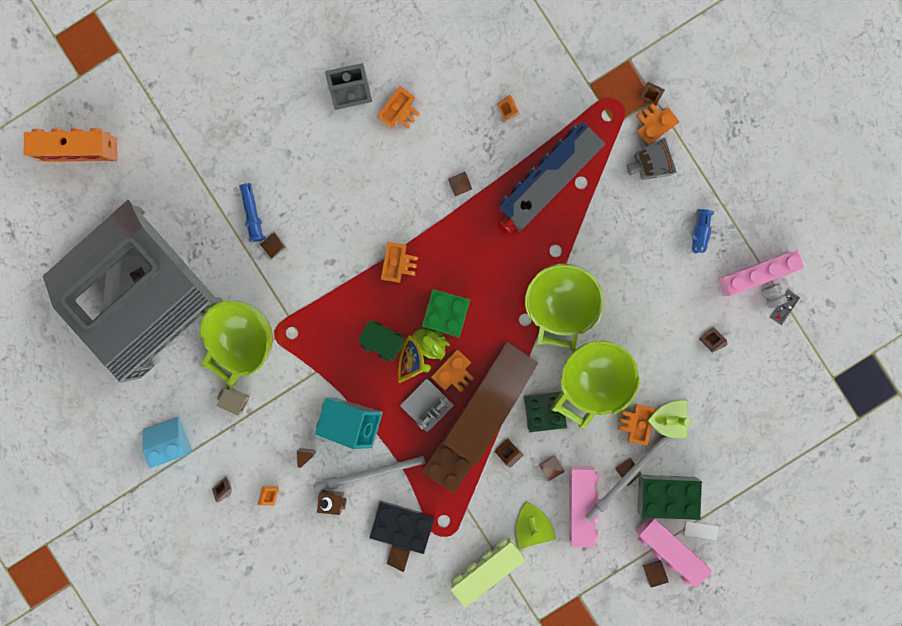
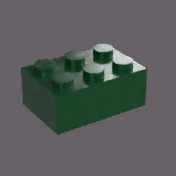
M369 320L357 342L361 343L360 347L368 352L374 350L379 353V358L389 362L398 357L408 337L376 320Z
M640 475L638 481L637 513L642 518L700 520L702 481L697 477Z

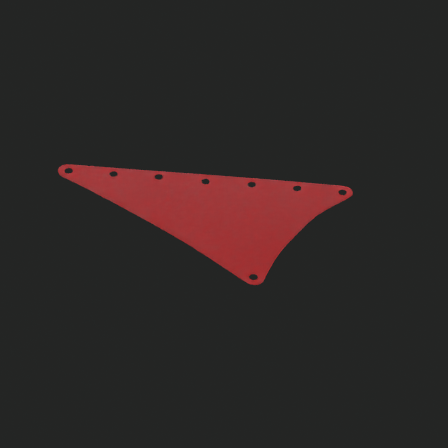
M604 98L595 102L569 125L442 220L406 243L405 255L418 257V261L410 260L409 262L417 264V267L408 268V271L415 272V276L402 274L400 283L381 280L384 265L383 259L286 317L277 325L274 331L276 342L319 373L348 402L383 412L377 435L398 462L424 456L425 462L428 461L506 342L530 357L540 327L533 320L528 326H522L519 322L521 315L528 314L525 307V296L528 286L543 269L552 265L567 263L623 124L625 108L622 103L613 98ZM605 109L613 111L614 118L611 121L603 120L602 112ZM584 122L605 145L520 233L517 230L513 233H508L499 224V202L507 194L509 196L513 194V187L520 180L524 182L526 174L534 166L536 168L540 166L538 163L547 152L552 154L554 145L561 138L565 140L567 138L566 134L575 124L579 126ZM578 177H585L588 183L584 189L576 187L575 180ZM520 205V207H521V209H522L523 211H524L525 209H528V210H529V207H528L527 205H525V206ZM559 245L562 248V254L558 257H553L550 254L551 246ZM433 289L469 299L470 303L460 337L440 332L450 345L445 346V356L443 359H431L423 355L424 364L430 365L429 372L423 371L399 383L398 369L401 352L395 360L387 362L378 357V352L374 350L368 352L360 347L361 343L357 342L369 320H376L406 337L409 335L413 336L414 332L425 328L422 325ZM289 327H295L298 330V336L295 339L287 337L286 330ZM457 349L471 361L465 370L474 377L473 381L469 380L467 376L464 378L469 383L467 387L462 382L459 383L464 389L462 392L453 384L444 390L431 378ZM426 379L454 405L428 432L421 429L417 425L418 423L400 406ZM499 431L477 465L474 464L455 493H452L422 473L425 464L403 469L422 512L435 516L431 529L434 535L449 537L458 531ZM447 515L450 518V524L447 527H441L438 524L440 516Z

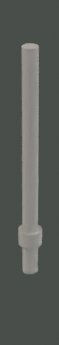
M663 435L602 499L599 498L594 504L595 507L585 518L591 522L600 512H604L613 498L667 444L669 438Z
M424 456L337 479L336 477L329 478L325 482L314 484L313 488L315 492L325 489L333 490L340 485L425 464L426 462Z

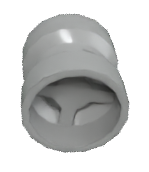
M780 283L761 290L763 296L769 299L767 301L768 308H774L787 302L786 296L781 295L782 287Z

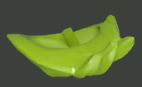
M423 328L414 332L412 336L419 343L423 355L431 359L442 360L445 356V346H450L449 342L445 340V337L439 331Z

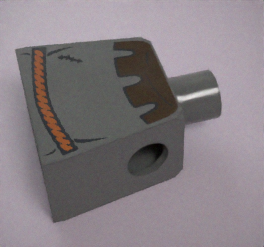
M662 138L634 154L635 162L626 165L629 175L640 173L642 180L667 177L677 173L666 138Z

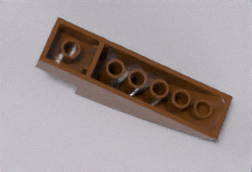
M506 342L424 465L422 473L452 493H455L474 464L477 465L536 369L538 362Z

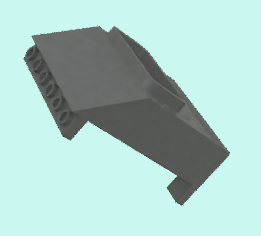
M129 199L43 275L54 310L120 383L142 378L155 366L151 360L196 319L204 316L209 308L217 303L224 302L220 297H215L145 219L143 216L145 212L142 208L133 205ZM135 248L151 266V269L92 320L79 306L76 299L128 252Z

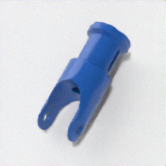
M697 209L698 217L693 229L692 251L694 253H704L711 236L712 228L710 223L714 211Z

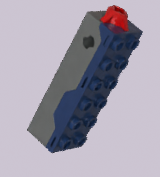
M584 122L579 126L575 124L566 134L567 138L565 140L561 138L554 145L552 154L547 152L538 163L540 166L538 168L534 166L526 174V180L524 182L520 180L513 187V194L511 196L507 194L499 202V224L508 233H513L515 230L520 233L605 145ZM520 205H522V206L527 205V206L529 207V210H528V209H525V210L523 211V210L521 209Z

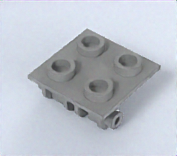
M426 379L400 406L418 423L417 425L421 429L428 432L454 405Z

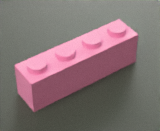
M794 250L718 278L724 296H732L801 270L804 266L798 250Z
M570 466L569 543L571 547H595V541H598V530L595 529L598 515L591 522L585 518L598 501V491H595V483H598V472H595L592 466Z
M647 518L636 530V533L639 535L638 540L645 547L649 544L653 548L652 553L660 560L664 558L668 562L666 565L674 573L676 571L682 574L680 578L687 585L692 583L697 588L712 572L700 558L655 518Z

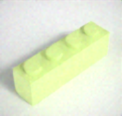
M511 537L507 540H501L496 545L497 548L492 552L490 550L481 557V561L477 564L475 562L466 569L467 572L463 575L458 574L452 579L451 591L465 608L526 560L524 554Z

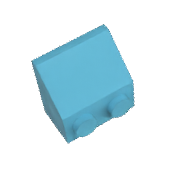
M180 417L143 430L142 451L149 469L192 452Z

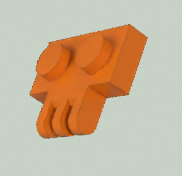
M399 86L379 112L377 118L391 129L398 122L409 129L411 125L405 120L408 119L413 123L415 119L410 114L412 113L417 117L420 115L417 110L410 106L415 97Z
M651 103L648 105L652 111L651 113L647 108H644L642 112L646 117L640 112L636 115L643 125L637 131V134L647 146L654 143L680 122L669 107L660 113L656 106Z
M387 242L381 280L400 283L402 274L415 276V272L408 271V268L417 267V264L409 262L410 260L418 261V257L405 255L407 245Z
M457 349L431 378L444 390L453 384L462 392L464 389L459 383L462 382L467 387L469 383L464 378L467 376L471 381L474 379L465 370L471 361Z
M635 403L634 412L621 410L620 414L627 416V419L619 418V422L626 423V425H618L617 429L629 432L628 442L648 446L652 428L648 419L655 412L656 408Z

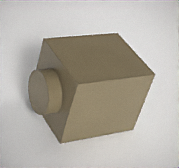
M227 387L218 394L217 400L219 402L217 406L238 416L243 413L250 396L234 388L230 389Z

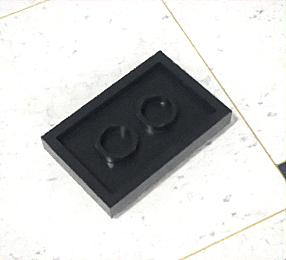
M380 500L369 538L424 554L435 516Z

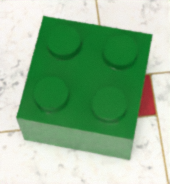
M433 289L422 327L460 337L470 300Z

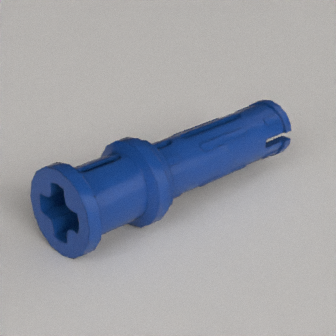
M251 183L241 184L239 188L247 219L245 226L248 227L250 236L248 241L258 242L265 240L266 238L261 229L262 220L258 218L252 185Z

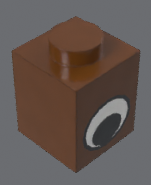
M321 490L318 495L317 513L340 515L342 510L346 509L347 498H344V492Z

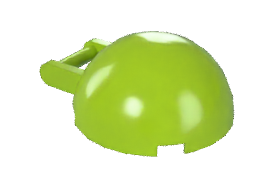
M561 263L543 269L532 280L526 292L525 307L528 317L540 327L537 345L542 346V344L574 351L578 334H583L589 329H593L599 322L604 311V296L599 282L589 271L574 264ZM544 330L556 335L572 336V341L543 336Z
M236 300L217 303L208 309L200 324L199 338L203 337L205 348L208 350L201 366L205 369H210L225 381L228 388L232 389L242 375L249 376L256 372L268 360L273 346V332L266 316L253 305ZM213 360H215L221 367H223L227 371L233 373L232 376L228 375L225 371H223L220 367L213 363Z
M601 340L581 345L568 356L563 365L561 374L562 392L552 404L551 410L554 412L558 411L571 419L582 430L588 426L596 414L605 415L612 413L614 415L633 401L638 392L640 378L637 362L625 348L613 342ZM568 399L576 408L586 412L584 417H580L563 406L564 401Z

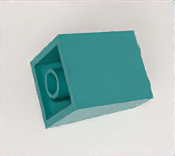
M326 397L322 404L320 418L316 424L315 435L351 449L373 448L383 412L338 398Z

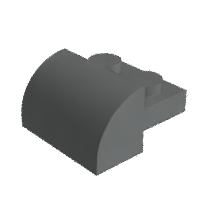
M364 63L325 71L335 110L372 102Z

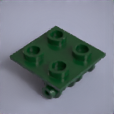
M561 392L523 396L529 433L567 428L566 416L558 411L554 412L551 410L552 404Z

